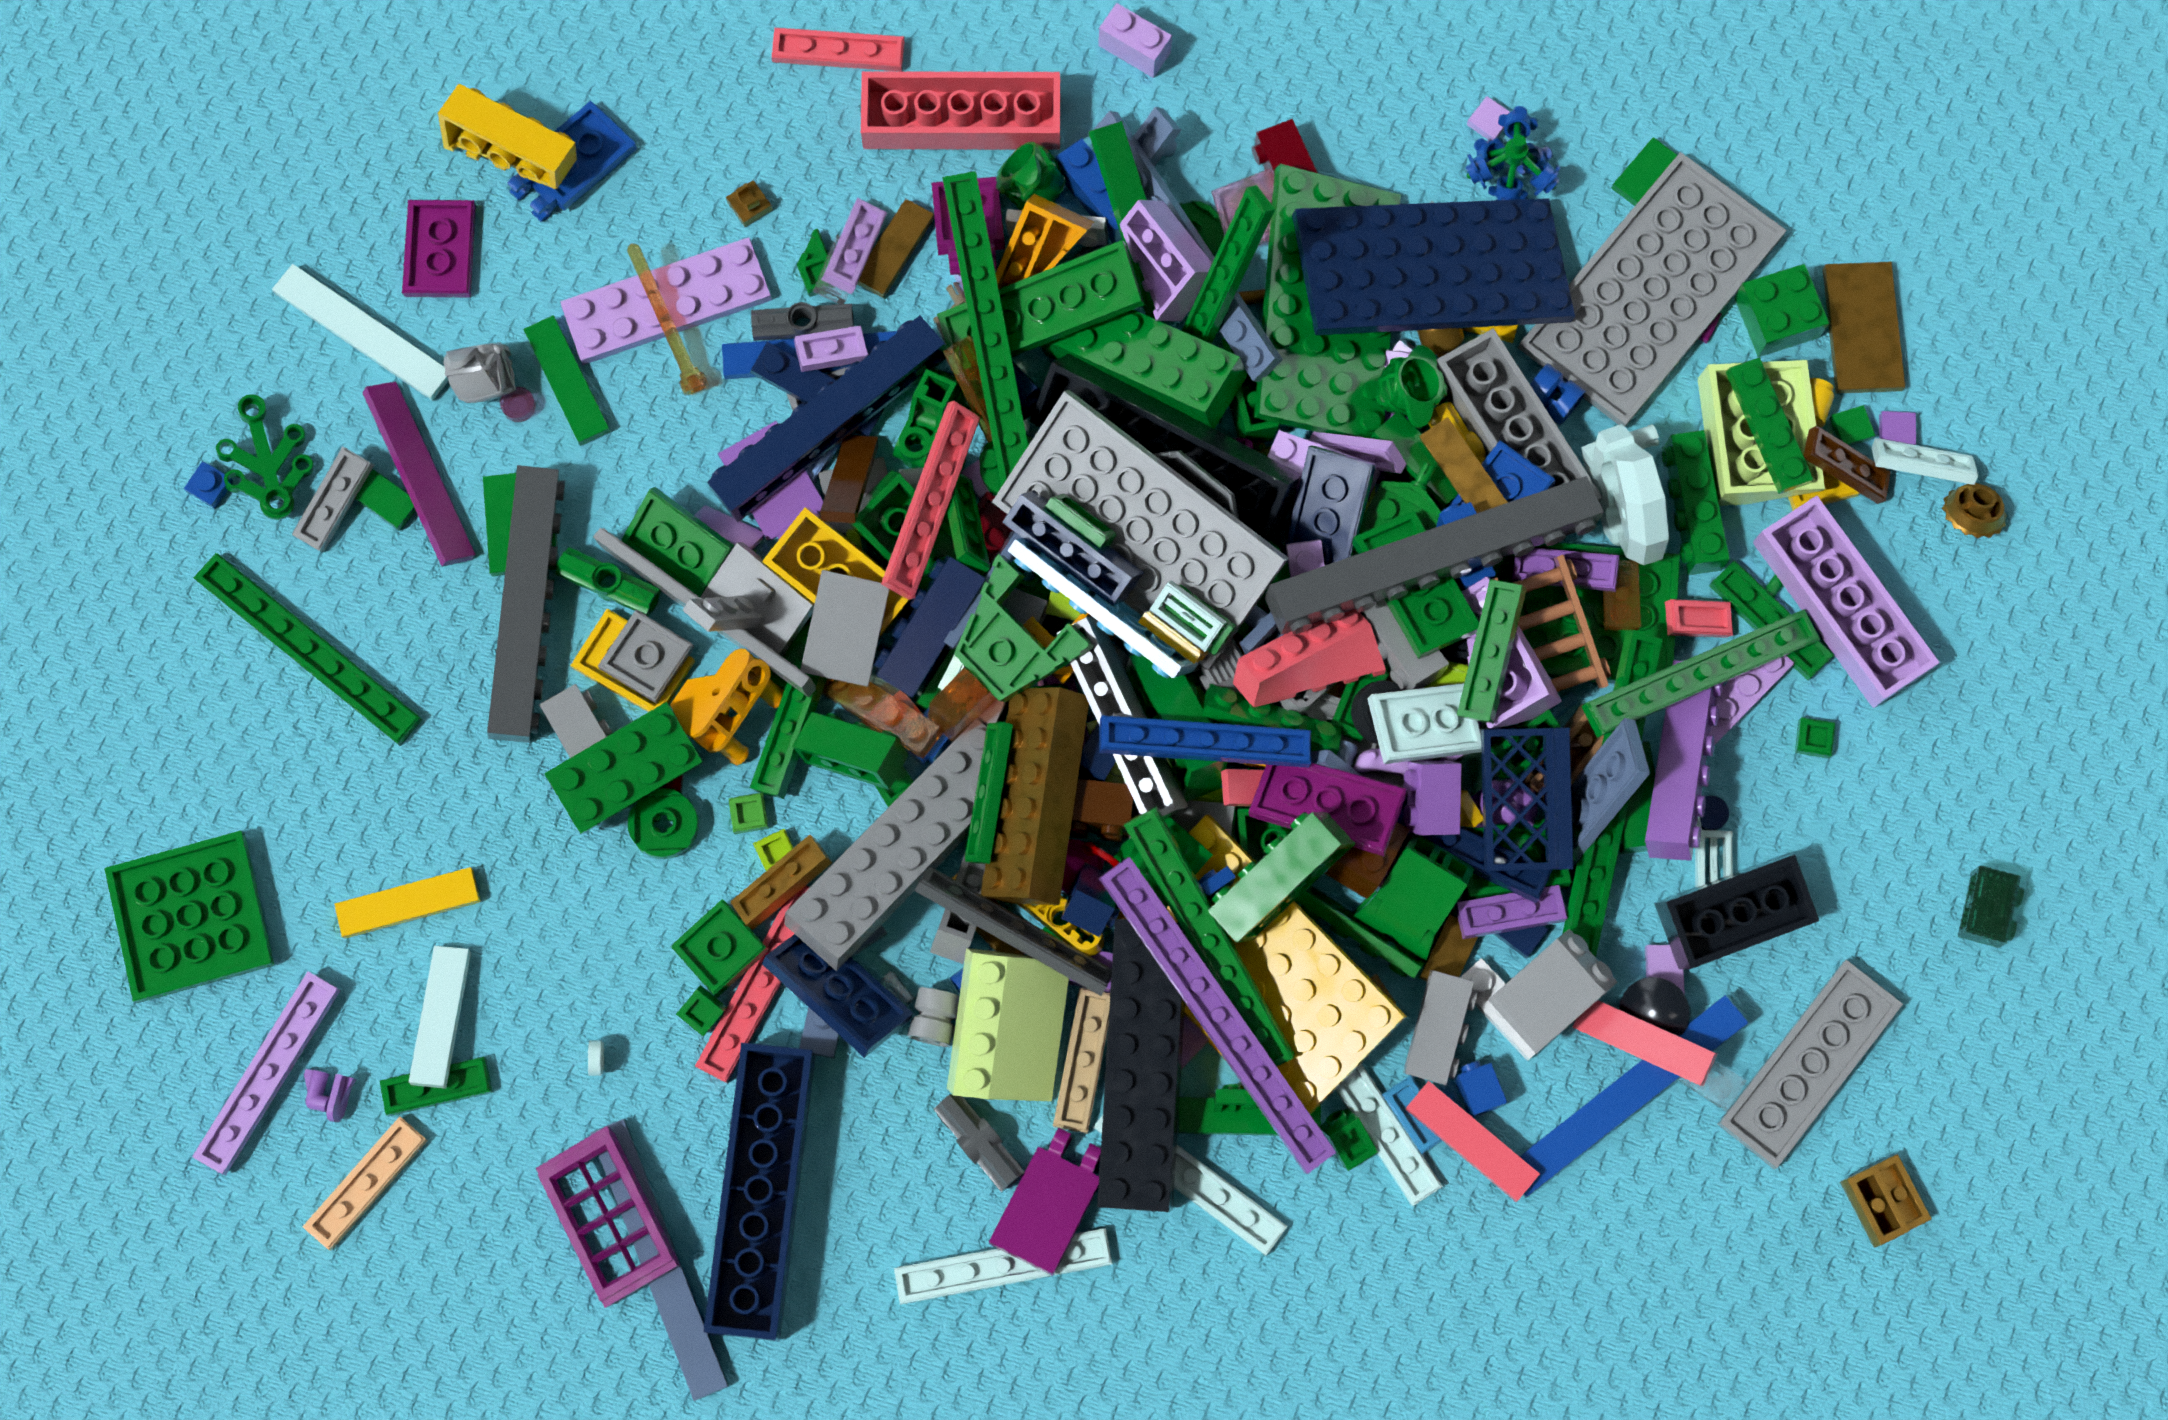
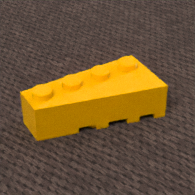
M458 84L438 112L444 149L453 152L457 147L467 150L466 156L477 161L481 156L489 158L496 168L504 171L510 167L516 168L517 173L521 177L557 189L577 160L575 142L563 132L556 133L544 127L537 119L533 117L527 118L515 112L509 105L502 102L497 103L487 98L476 88L469 89Z

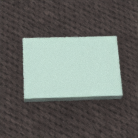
M1464 684L1371 694L1368 698V703L1383 763L1391 764L1481 752V731L1478 721L1457 716Z

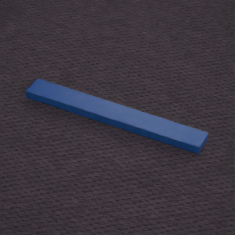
M1725 995L1691 1021L1686 1031L1679 1037L1714 1051L1749 1022ZM1645 1060L1640 1061L1519 1156L1540 1173L1523 1196L1525 1198L1530 1196L1679 1079L1680 1076Z

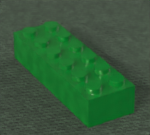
M1130 310L1041 345L1046 356L1057 360L1070 354L1213 429L1217 426L1248 376L1240 356L1163 322L1156 321V319L1135 310Z

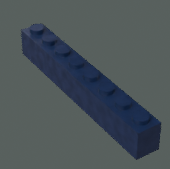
M920 315L914 320L906 321L889 340L876 344L871 350V354L866 358L852 363L845 370L843 376L835 382L825 384L819 390L818 395L811 401L798 405L788 419L781 424L778 423L770 427L766 431L765 437L756 444L743 448L737 459L728 466L719 467L712 474L711 479L707 481L712 492L737 522L741 521L919 381L926 369L935 368L947 359L949 354L945 343Z

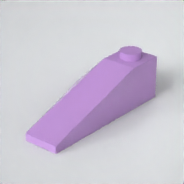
M1488 576L1462 591L1478 622L1480 621L1490 580ZM1519 626L1517 627L1494 724L1486 723L1489 730L1531 720L1562 702L1546 670ZM1476 634L1467 637V645L1469 652V656L1467 657L1468 666Z

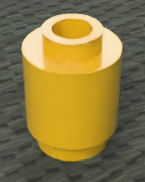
M1810 378L1816 426L1821 428L1826 423L1835 397L1833 393L1834 386L1826 380Z

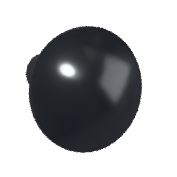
M1658 976L1640 979L1629 986L1623 994L1619 1010L1677 1036L1683 1035L1686 1031L1692 1013L1687 998L1681 989L1671 981Z

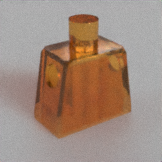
M964 668L930 702L928 719L949 740L954 742L997 698L967 668Z

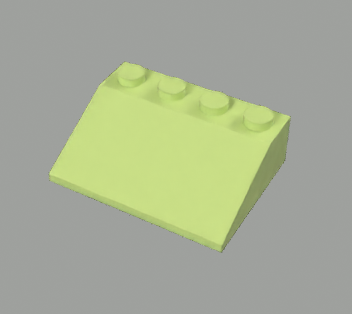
M1807 360L1762 362L1804 456L1808 431L1816 426ZM1741 363L1709 364L1698 377V387L1704 432L1719 506L1752 504L1823 491L1825 489L1823 470L1805 459L1814 480L1808 485L1778 494L1725 373L1729 367Z
M966 948L947 1090L954 1096L981 1099L1052 1101L1069 978L1029 955Z

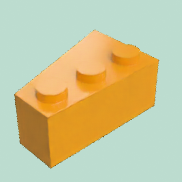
M1033 194L1025 203L996 271L998 289L1053 268L1087 232L1094 221Z

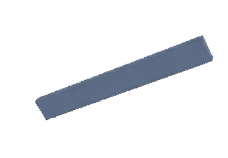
M621 1119L607 1126H610L612 1132L615 1133L680 1265L649 1283V1287L694 1401H697L729 1386L709 1334L703 1332L704 1321L626 1121ZM600 1128V1129H598V1130H595V1131H593V1132H590V1134L592 1135V1134L596 1133L597 1131L601 1130L602 1128ZM607 1150L599 1154L607 1176L617 1170ZM621 1177L610 1183L618 1205L631 1198ZM635 1205L621 1213L629 1235L645 1226ZM649 1233L632 1242L641 1264L659 1254Z

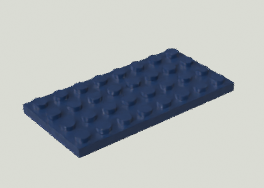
M1549 198L1295 209L1292 214L1315 335L1572 322L1575 317Z

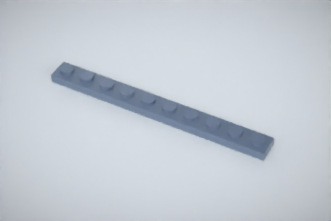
M1109 111L1093 130L1120 121L1123 122L1146 199L1164 201L1209 260L1213 262L1215 257L1119 113ZM1237 291L1219 330L1235 355L1240 356L1243 366L1251 379L1255 382H1260L1283 359Z

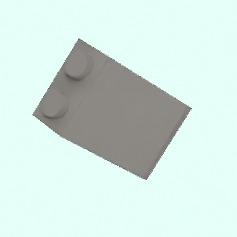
M1569 929L1507 982L1488 1001L1537 1054L1610 990L1617 981L1613 977L1610 968L1605 963L1598 961L1588 950L1585 940Z

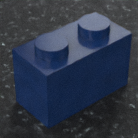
M1084 862L1069 890L1061 919L1100 937L1105 926L1112 928L1120 909H1118L1119 907L1099 880V877L1106 872Z

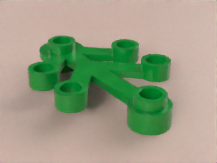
M246 395L238 403V412L241 420L249 424L257 457L237 447L236 443L231 439L220 440L216 445V452L220 460L224 462L234 461L262 476L266 489L245 479L244 474L236 469L230 470L225 474V486L230 492L237 493L241 491L259 501L260 509L266 517L281 520L288 517L294 509L293 491L302 478L308 477L313 472L312 459L307 455L301 454L293 459V469L281 485H279L277 472L293 448L304 443L305 432L298 424L288 425L284 430L283 439L271 455L262 422L266 416L265 402L257 395ZM251 408L259 411L256 416L246 414ZM293 431L301 434L298 439H290L288 435ZM225 446L233 448L230 454L221 453V449ZM300 462L309 464V467L305 470H299L296 466ZM232 477H239L241 482L238 485H231L229 480ZM275 500H280L284 504L281 508H273L271 503Z

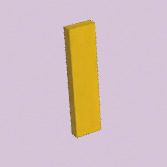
M469 867L338 902L334 905L341 936L346 939L473 905L481 901L474 871Z

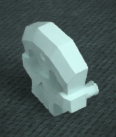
M1620 424L1598 432L1595 442L1582 447L1583 461L1585 462L1584 469L1602 495L1599 503L1604 511L1600 517L1604 534L1612 544L1616 546L1621 545L1626 558L1646 565L1663 559L1669 541L1665 495L1653 456L1644 450L1651 446H1657L1659 444L1657 438L1659 437L1656 428L1652 424L1631 432Z

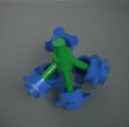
M1516 106L1510 113L1502 114L1498 118V124L1504 127L1505 135L1510 138L1506 146L1498 138L1492 141H1485V139L1480 138L1474 143V148L1477 151L1476 157L1472 158L1471 154L1467 155L1471 164L1465 166L1468 172L1466 177L1471 179L1474 184L1480 181L1484 189L1487 188L1485 182L1493 178L1490 169L1496 172L1501 171L1504 167V161L1510 165L1508 176L1498 178L1496 186H1491L1488 189L1489 195L1496 196L1497 200L1527 199L1528 193L1522 190V181L1515 177L1516 170L1521 175L1527 173L1534 175L1529 183L1536 188L1533 193L1535 196L1540 194L1542 190L1546 194L1554 190L1560 181L1558 171L1561 167L1557 165L1553 168L1548 163V160L1553 156L1552 150L1549 147L1539 148L1532 143H1526V137L1529 136L1531 130L1537 128L1538 121L1528 115L1527 109L1524 106Z

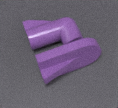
M305 1069L304 1077L307 1087L306 1106L312 1110L326 1112L327 1119L331 1122H340L344 1117L350 1092L356 1079L336 1074L330 1096H324L329 1074Z

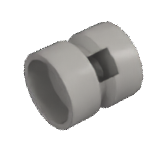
M919 988L914 1006L919 1015L912 1018L907 1036L926 1044L952 1047L955 1026L951 1021L957 1018L959 996L938 989Z

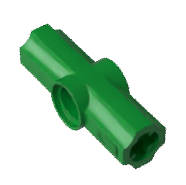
M570 547L562 553L555 571L557 576L598 594L603 600L614 601L633 611L638 610L647 617L655 610L661 594L659 588L620 571L614 564L600 562ZM608 576L617 578L615 584L609 588L600 586L601 581Z

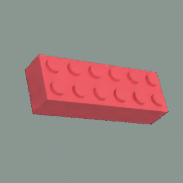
M862 71L861 138L863 149H1017L1019 146L1033 141L1042 145L1047 150H1060V72Z

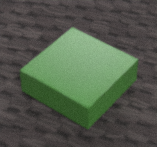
M763 793L728 798L734 834L769 829Z

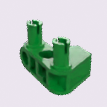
M938 368L926 369L913 394L908 420L897 440L893 456L901 459L909 468H923L947 403L955 401L984 420H988L984 396L969 390L968 382L965 380H961ZM920 444L923 449L912 452L910 451V446Z

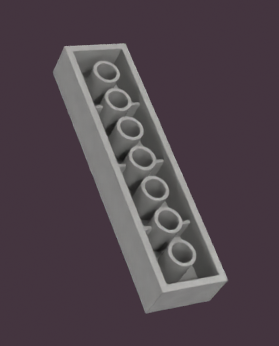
M977 718L785 912L784 925L835 971L915 891L928 867L936 869L969 835L987 729Z

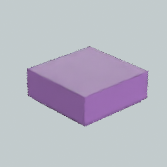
M1882 411L1879 414V438L1916 445V413Z

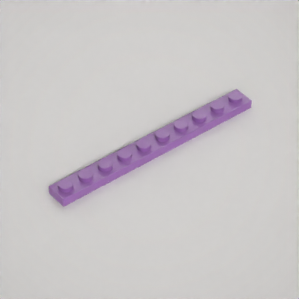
M1127 857L1099 877L1103 886L1303 1172L1306 1174L1310 1173L1334 1155L1336 1151L1132 859Z

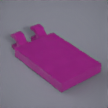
M996 177L977 178L994 269L997 271L995 250L1005 249L999 192L996 189ZM943 182L932 183L938 255H948L950 275L960 274L944 185Z
M1061 1128L1057 1129L1048 1151L1037 1147L989 1240L990 1245L1051 1276H1054L1099 1187V1176L1095 1175L1094 1172L1100 1163L1101 1148L1090 1143L1080 1166L1062 1159L1072 1138L1070 1137L1071 1133Z

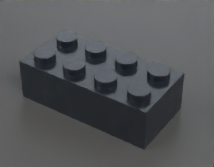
M1795 854L1780 856L1654 903L1678 969L1698 967L1820 921Z

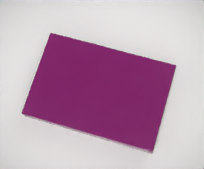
M408 200L402 294L404 297L471 298L476 203L474 200Z

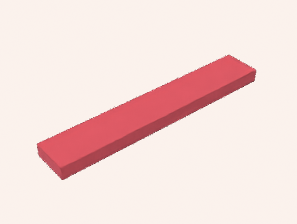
M955 401L947 403L881 585L908 600L914 599L980 420V416Z
M804 886L783 904L762 942L769 951L746 971L695 1065L696 1068L728 1083L739 1063L741 1043H750L782 984L779 979L762 965V962L768 953L794 935L784 925L785 912L810 887Z

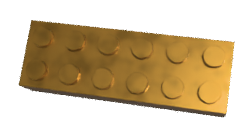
M1060 687L1028 688L1010 699L1007 723L1013 724L990 864H985L981 895L984 897L1015 904H1060L1089 702L1084 694Z

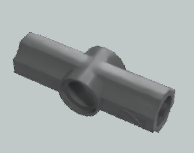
M798 302L790 306V308L751 310L753 340L795 339V336L854 327L852 303L811 306L805 302ZM800 318L811 320L808 325L803 327L795 325V322Z
M949 1094L934 1108L937 1116L957 1138L955 1141L975 1165L978 1164L1001 1193L1023 1176L1025 1172L1001 1144L1003 1143L1001 1138L984 1118L981 1119L963 1096Z

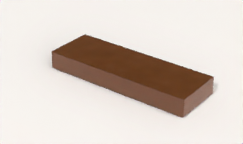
M1819 426L1809 429L1804 459L1878 504L1886 501L1891 475L1889 470L1875 466L1873 460Z

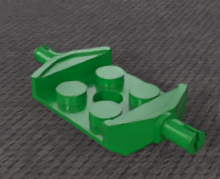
M1423 462L1415 480H1412L1411 483L1381 481L1375 496L1364 514L1359 534L1412 511H1415L1426 531L1436 528L1441 511L1426 492L1428 489L1426 485L1437 468L1431 465L1427 474H1425L1429 464Z

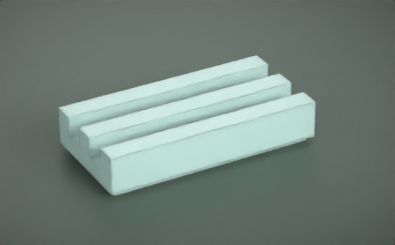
M1172 580L1167 582L1149 609L1204 652L1209 650L1212 646L1211 643L1218 637L1220 630L1227 623ZM1169 594H1172L1174 597H1176L1178 600H1180L1182 603L1188 606L1191 610H1193L1195 613H1197L1199 616H1201L1203 619H1205L1207 622L1213 625V627L1209 626L1206 622H1204L1202 619H1200L1198 616H1196L1194 613H1192L1190 610H1188L1186 607H1184L1182 604H1180L1178 601L1172 598ZM1162 604H1167L1169 607H1171L1173 610L1179 613L1181 617H1183L1188 622H1191L1194 626H1196L1198 629L1204 632L1207 635L1206 638H1203L1201 635H1199L1197 632H1195L1193 629H1191L1189 626H1187L1185 623H1183L1181 620H1179L1177 617H1175L1173 614H1171L1169 611L1163 608Z
M1702 830L1703 840L1700 842L1699 848H1695V888L1705 885V838H1709V883L1718 880L1717 838L1723 839V878L1733 874L1732 831Z

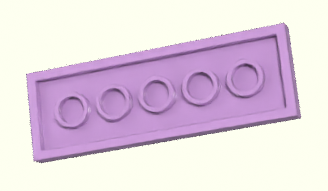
M748 237L560 301L581 363L585 365L766 303L772 299L751 240Z

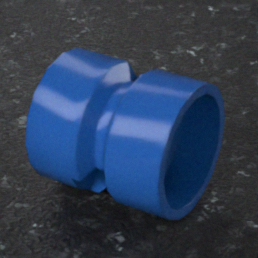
M1549 363L1542 368L1530 383L1553 421L1559 426L1567 420L1586 393L1584 389L1572 380L1564 382L1563 374ZM1556 391L1562 395L1558 401L1551 399Z

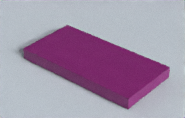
M1312 762L1308 768L1266 765L1248 813L1251 818L1292 829L1290 827L1291 823L1304 812H1307L1308 815L1311 812H1327L1356 843L1353 846L1354 848L1385 856L1407 791L1405 788Z

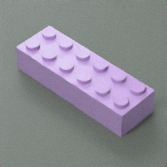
M1818 496L1810 499L1764 529L1753 541L1755 547L1800 609H1805L1816 631L1873 709L1940 663Z

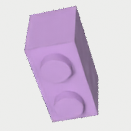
M1118 3L1115 4L1099 27L1100 47L1152 78L1155 77L1171 53L1172 35Z

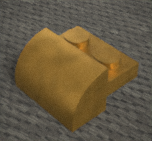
M1898 1154L1840 1181L1874 1248L1931 1220Z

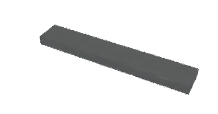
M928 867L915 889L917 893L1102 996L1111 979L1112 969L932 867Z

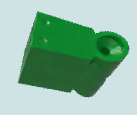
M1413 833L1381 885L1368 899H1364L1352 916L1375 931L1392 936L1403 948L1427 962L1437 931L1467 887L1475 868L1422 835Z

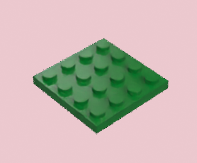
M240 830L104 868L133 1002L141 1003L274 966L246 836L243 831Z

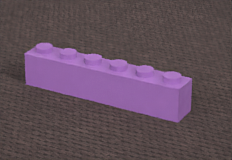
M1673 660V665L1678 664L1682 661ZM1723 683L1669 706L1665 710L1645 838L1649 858L1692 861L1693 848H1699L1701 827L1697 826L1698 817H1704L1705 796H1701L1702 787H1708L1710 780V767L1706 765L1707 756H1713L1714 736L1710 735L1711 726L1717 727L1719 708L1715 706V699L1722 696Z

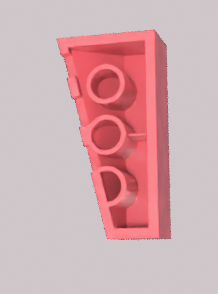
M1354 609L1345 612L1343 617L1334 622L1325 623L1322 620L1313 623L1310 629L1299 634H1293L1290 631L1238 658L1233 684L1253 707H1259L1296 697L1298 692L1312 690L1313 692L1326 689V685L1340 681H1344L1345 684L1358 681L1359 676L1371 673L1373 677L1385 674L1386 668L1378 650V644L1371 624L1360 612Z

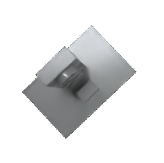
M738 542L701 595V598L689 599L683 611L708 632L744 629L783 657L812 615L815 603L762 562L763 559L743 542Z

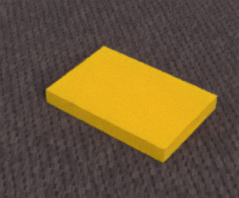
M606 609L571 663V668L646 712H650L665 702L669 704L695 663L694 658L691 656L687 658L658 703H654L599 669V663L628 622V620Z

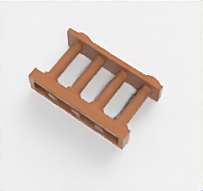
M1564 555L1554 557L1557 568L1514 582V584L1525 586L1527 593L1562 581L1568 600L1521 616L1518 626L1523 632V630L1573 613L1579 630L1578 634L1534 648L1533 651L1538 659L1542 661L1584 646L1591 666L1551 679L1556 691L1558 692L1596 679L1598 688L1609 686L1607 678L1612 677L1606 658L1600 659L1572 581L1577 579L1571 559L1566 561Z

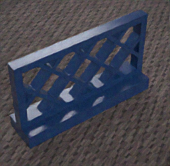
M1570 728L1481 730L1484 871L1573 869ZM1543 735V751L1534 760L1521 746L1530 736ZM1503 736L1513 746L1501 760L1491 752V737ZM1511 736L1523 737L1518 742H1516ZM1516 751L1530 763L1519 777L1504 765ZM1491 760L1496 764L1493 769H1491ZM1542 760L1544 763V768L1539 764ZM1534 768L1544 776V786L1536 795L1522 782ZM1500 769L1514 781L1502 795L1492 787V777ZM1518 786L1531 798L1519 813L1506 801L1507 797ZM1492 795L1497 799V801L1493 805ZM1543 795L1545 804L1540 800ZM1535 803L1545 812V821L1537 830L1523 818ZM1501 804L1514 816V819L1502 831L1493 823V813ZM1518 822L1532 833L1520 848L1506 836ZM1544 830H1545V838L1541 835V833H1542ZM1493 831L1498 835L1494 840ZM1503 839L1516 853L1506 863H1494V848ZM1536 839L1546 847V862H1533L1524 853ZM1521 857L1526 863H1515V861Z

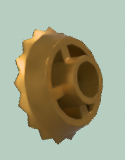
M1975 483V485L1965 484L1956 490L1949 491L1948 496L1943 498L1945 504L1942 510L1946 513L1945 519L1952 522L1953 528L1961 530L1964 535H1973L1977 539L1982 536L1991 538L1993 534H2000L2001 528L2006 526L2005 519L2007 515L2003 500L1995 490L1979 483Z

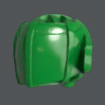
M1031 141L1019 146L1000 167L996 176V189L998 192L1005 194L1018 210H1023L1026 201L1033 194L1054 203L1062 194L1066 180L1050 151L1042 145Z
M1417 345L1408 357L1392 358L1378 378L1376 402L1385 411L1392 414L1400 412L1403 416L1408 417L1409 422L1415 428L1426 426L1431 420L1435 406L1440 403L1443 397H1446L1448 389L1442 372L1437 369L1435 353L1427 346Z

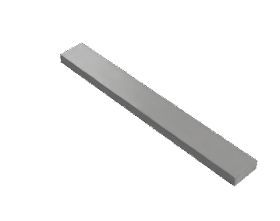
M600 528L593 536L602 549L653 586L659 588L682 607H685L689 599L700 598L604 528ZM744 629L717 631L739 648L746 649L754 657L763 660L772 672L808 698L816 690V685L808 675Z

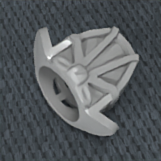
M501 342L446 351L444 356L445 377L448 378L450 386L459 400L466 403L487 402L516 390L514 373L511 366L513 364L512 360L508 358L511 353L509 347Z

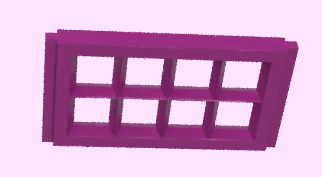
M610 1126L602 1128L536 1168L537 1175L604 1308H608L680 1266ZM607 1150L617 1170L594 1183L585 1162ZM579 1167L588 1187L566 1200L556 1180ZM621 1177L631 1198L608 1211L598 1190ZM593 1195L602 1215L579 1227L570 1207ZM635 1205L645 1226L622 1239L612 1218ZM606 1222L616 1243L593 1255L584 1235ZM649 1233L659 1254L636 1267L626 1246ZM620 1250L630 1271L607 1284L598 1262Z

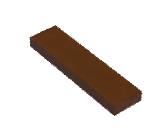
M849 435L843 440L820 510L821 521L856 522L879 447L878 437Z

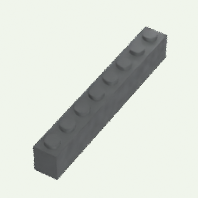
M517 465L487 729L488 739L530 743L531 733L538 734L540 713H534L535 700L542 699L543 680L537 679L539 666L545 667L547 646H541L542 633H549L551 613L545 612L546 600L553 599L554 580L548 579L549 566L556 567L558 547L552 546L553 533L560 534L562 514L556 513L557 501H563L565 481L559 480L558 469Z

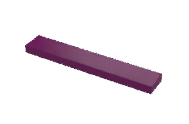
M397 382L365 387L362 392L441 567L472 560L475 552Z

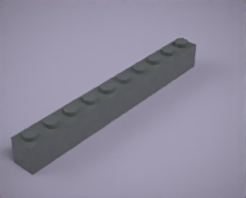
M1587 476L1270 584L1265 600L1280 634L1282 635L1290 631L1293 634H1299L1310 629L1313 623L1322 620L1325 623L1334 622L1343 617L1345 612L1354 609L1357 612L1368 610L1375 606L1377 601L1388 598L1389 601L1397 600L1405 596L1408 590L1420 587L1421 590L1429 589L1437 585L1440 579L1452 576L1453 579H1457L1471 572L1472 568L1483 565L1484 568H1489L1500 563L1503 557L1512 554L1515 557L1526 555L1534 550L1535 546L1544 543L1546 546L1555 545L1572 533L1576 532L1577 535L1587 534L1597 527L1596 524L1604 511Z

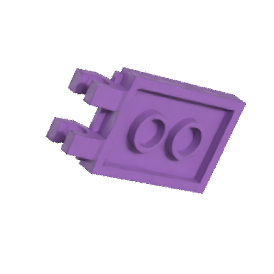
M774 421L719 452L718 455L723 464L728 466L738 458L743 448L756 444L765 437L766 431L773 425L778 424V422ZM804 470L751 513L767 541L775 538L780 539L804 507H809L820 516L819 513L823 500Z

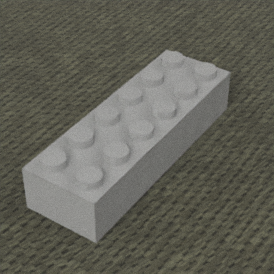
M1494 328L1437 359V369L1442 372L1445 384L1448 386L1445 398L1448 402L1452 403L1469 432L1473 431L1479 437L1484 446L1486 457L1500 440L1553 477L1555 483L1551 488L1587 476L1598 501L1602 499L1601 493Z

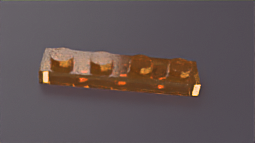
M830 678L826 680L822 692L823 695L880 732L886 730L894 733L901 739L900 743L903 747L924 759L944 733L939 725L872 682L866 687Z

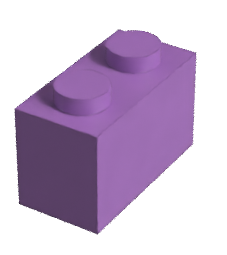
M1448 760L1408 761V770L1404 775V785L1408 794L1403 819L1407 828L1410 829L1409 832L1418 835L1460 834L1461 764Z

